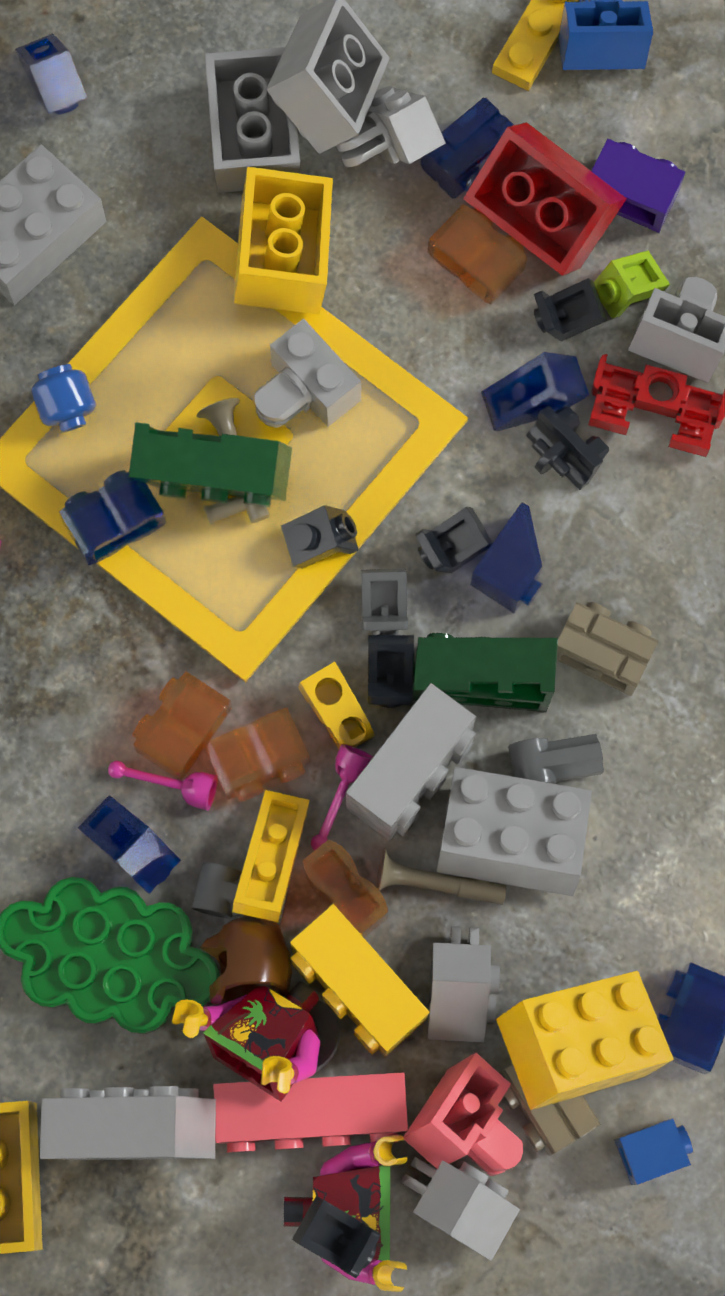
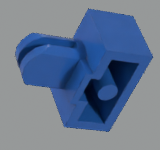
M580 0L579 2H565L558 38L563 70L645 69L653 36L648 1Z

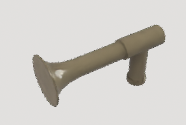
M229 398L215 402L201 409L196 416L209 420L216 428L219 436H222V434L237 435L233 412L240 399ZM240 496L229 498L227 503L204 506L210 525L214 524L215 521L245 510L251 523L262 521L270 515L267 507L243 504L244 497Z
M386 848L382 852L376 880V895L387 886L408 885L500 905L504 903L506 896L505 884L413 869L394 861L387 854Z

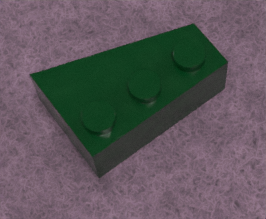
M135 422L128 477L160 488L159 495L164 497L185 499L186 491L201 493V499L205 501L227 503L228 495L244 497L243 504L270 507L271 500L286 501L292 447L280 441L230 434H222V436L193 434L192 429L179 428L178 432L160 431L150 427V424Z
M430 633L427 637H418L413 701H417L432 683L460 705L547 712L555 692L558 638L454 637L445 633Z

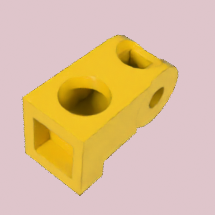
M335 661L299 683L298 688L306 702L312 707L321 724H324L338 749H340L341 744L356 748L375 736L370 722Z

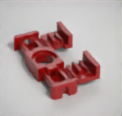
M608 354L601 356L591 393L596 399L589 420V426L626 435L630 425L629 421H625L627 410L633 411L634 408L676 418L675 423H679L680 426L678 433L671 435L668 447L707 457L711 447L713 431L720 427L725 417V389L722 394L686 385L688 376L647 364L643 373L608 364L606 363ZM656 382H663L671 388L672 397L666 401L655 400L649 393V386Z

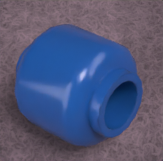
M71 364L60 365L37 375L39 381L33 385L31 392L41 422L46 426L59 425L61 433L87 425L84 417L95 410L96 402L86 374L81 370H73Z

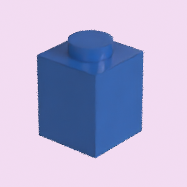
M673 1118L614 1139L631 1185H638L691 1165L688 1154L693 1153L690 1138L683 1125L676 1127Z

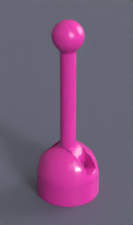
M341 744L336 756L335 768L342 780L319 834L311 839V848L315 852L321 853L328 848L329 841L327 836L349 784L355 782L373 758L367 752Z
M118 760L111 762L108 766L109 775L116 779L126 776L179 789L186 803L195 808L208 811L215 798L218 777L214 774L194 772L181 781L128 768L123 762Z

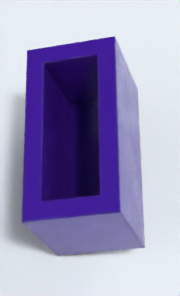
M608 138L591 171L627 198L616 215L660 233L677 198L686 173L678 169L669 160L655 159L639 152L636 147L629 143L615 142Z

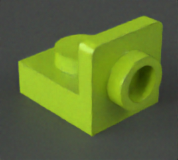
M649 250L611 260L594 281L600 301L611 318L620 317L631 303L650 298L654 288L665 291L670 285Z

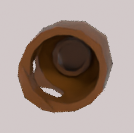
M243 915V917L225 924L219 933L207 938L200 946L203 951L216 958L221 968V976L209 986L210 1002L213 1005H221L246 994L248 995L257 986H266L282 997L289 993L292 978L291 954L281 928L276 922Z

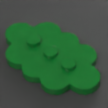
M69 877L58 881L50 888L43 904L22 900L10 904L0 914V949L6 956L23 963L21 983L26 995L31 1001L45 1008H58L68 1005L74 1016L87 1024L98 1025L114 1018L122 1028L131 1033L148 1034L154 1032L166 1023L172 1007H175L176 1003L180 1000H193L201 1004L202 1007L210 1003L209 986L220 977L218 966L210 955L191 947L193 940L192 924L181 908L171 903L161 902L146 906L140 895L128 887L118 886L101 893L92 882L84 878Z

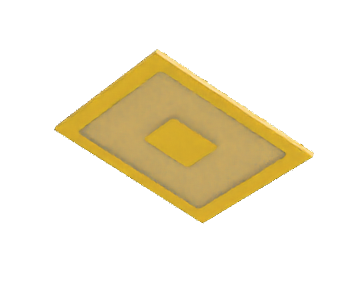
M201 216L68 363L71 364L73 370H81L86 374L96 402L95 410L84 417L87 425L61 433L59 425L46 426L41 422L35 402L33 401L0 438V488L246 683L356 553L346 554L337 552L303 569L293 567L281 526L324 505L342 509L355 522L357 528L355 539L359 550L467 423L468 417L323 307H321L319 315L233 304L238 243ZM304 318L361 380V401L329 427L310 408L306 412L302 410L283 426L274 428L266 425L259 419L256 413L254 395L261 386L278 374L271 363L270 344ZM229 398H238L240 402L235 406L233 412L234 425L238 436L280 441L292 447L286 501L271 500L270 507H267L270 515L268 518L251 523L245 510L215 521L214 524L210 525L204 506H211L219 502L202 500L201 493L186 491L185 499L160 496V488L128 477L135 422L150 424V427L160 431L178 432L179 428L192 429L193 434L219 436L216 428L209 420L198 418L196 415L201 409L215 402Z

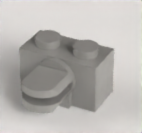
M387 86L376 91L359 135L337 145L336 148L339 152L346 151L341 156L345 167H353L377 154H381L383 160L394 164L399 161L410 164L446 143L426 96Z
M698 277L686 278L677 288L675 295L654 288L628 351L708 383L725 352V316L713 312L717 301L716 288L707 280Z
M304 318L270 344L271 363L278 374L261 386L254 395L256 413L259 419L266 425L278 428L286 424L302 410L307 412L311 408L323 423L329 427L361 401V380Z
M451 926L449 943L433 942L428 1011L430 1012L428 1015L429 1040L484 1042L486 1023L495 1024L496 995L490 994L499 993L500 966L491 965V945H479L478 927L469 928L468 944H461V927Z
M415 1157L410 1166L432 1180L428 1187L407 1174L400 1183L422 1196L413 1213L492 1261L520 1211L519 1208L505 1199L509 1191L466 1162H463L460 1169H457L442 1160L438 1169H435Z

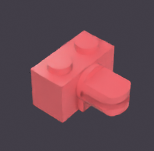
M475 1052L447 1069L404 1135V1140L436 1169H438L442 1160L451 1164L466 1155L489 1176L501 1174L515 1167L521 1160L523 1143L498 1120L503 1111L498 1104L511 1083Z

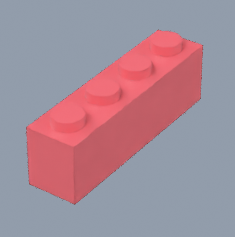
M404 1072L306 1078L294 1083L281 1102L251 1082L213 1084L214 1099H216V1143L227 1144V1153L256 1151L255 1142L274 1141L275 1150L303 1148V1139L322 1138V1147L351 1145V1136L370 1135V1142H375L382 1137L398 1135V1133H406L408 1131Z

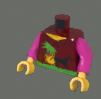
M302 981L297 982L285 997H282L266 986H257L248 995L246 994L221 1005L202 1007L198 1002L188 999L180 1000L175 1005L172 1023L175 1025L184 1023L182 1032L185 1036L194 1038L198 1035L199 1030L204 1031V1037L215 1060L280 1102L285 1098L294 1083L313 1076L317 1070L320 1040L309 1011L319 1001V996L308 984Z
M402 1135L385 1136L375 1142L353 1145L324 1162L320 1170V1176L313 1177V1197H284V1227H299L317 1195L379 1232L380 1238L376 1243L375 1255L369 1265L361 1270L357 1278L352 1277L323 1258L321 1260L349 1280L376 1285L383 1291L402 1292L404 1289L401 1286H394L391 1281L392 1271L395 1268L407 1270L405 1263L390 1260V1166L402 1165L407 1162V1157L397 1159L393 1156L392 1145L395 1141L404 1140Z

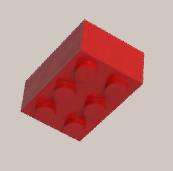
M525 122L506 128L463 199L560 275L564 276L582 267L627 198L529 123Z

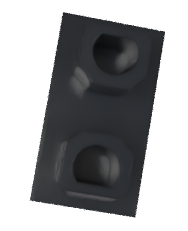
M547 406L540 411L536 423L526 434L534 443L532 448L541 456L535 465V469L540 474H544L553 468L562 478L566 476L581 490L589 484L603 463V459L609 452V447L599 436H591L584 442L575 433L581 423L579 416L569 406L556 411Z

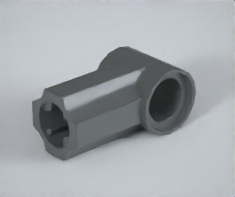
M597 734L549 742L547 738H532L518 741L508 746L514 777L557 784L556 782L601 775L604 772L603 754Z
M203 863L192 909L221 918H232V915L243 917V914L232 912L242 872L224 865ZM289 886L287 888L279 922H276L279 926H281L282 918L284 916Z

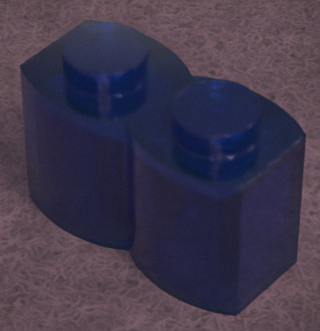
M126 470L117 471L110 475L104 481V486L97 491L89 494L86 491H82L71 496L65 502V507L59 511L64 526L88 566L112 556L127 544L152 534L166 524L164 512L148 485L128 477L129 472Z
M690 962L684 967L683 972L677 969L673 972L665 994L672 998L669 1010L666 1015L659 1012L657 1019L674 1058L673 1062L706 1075L711 1072L725 1037V976Z

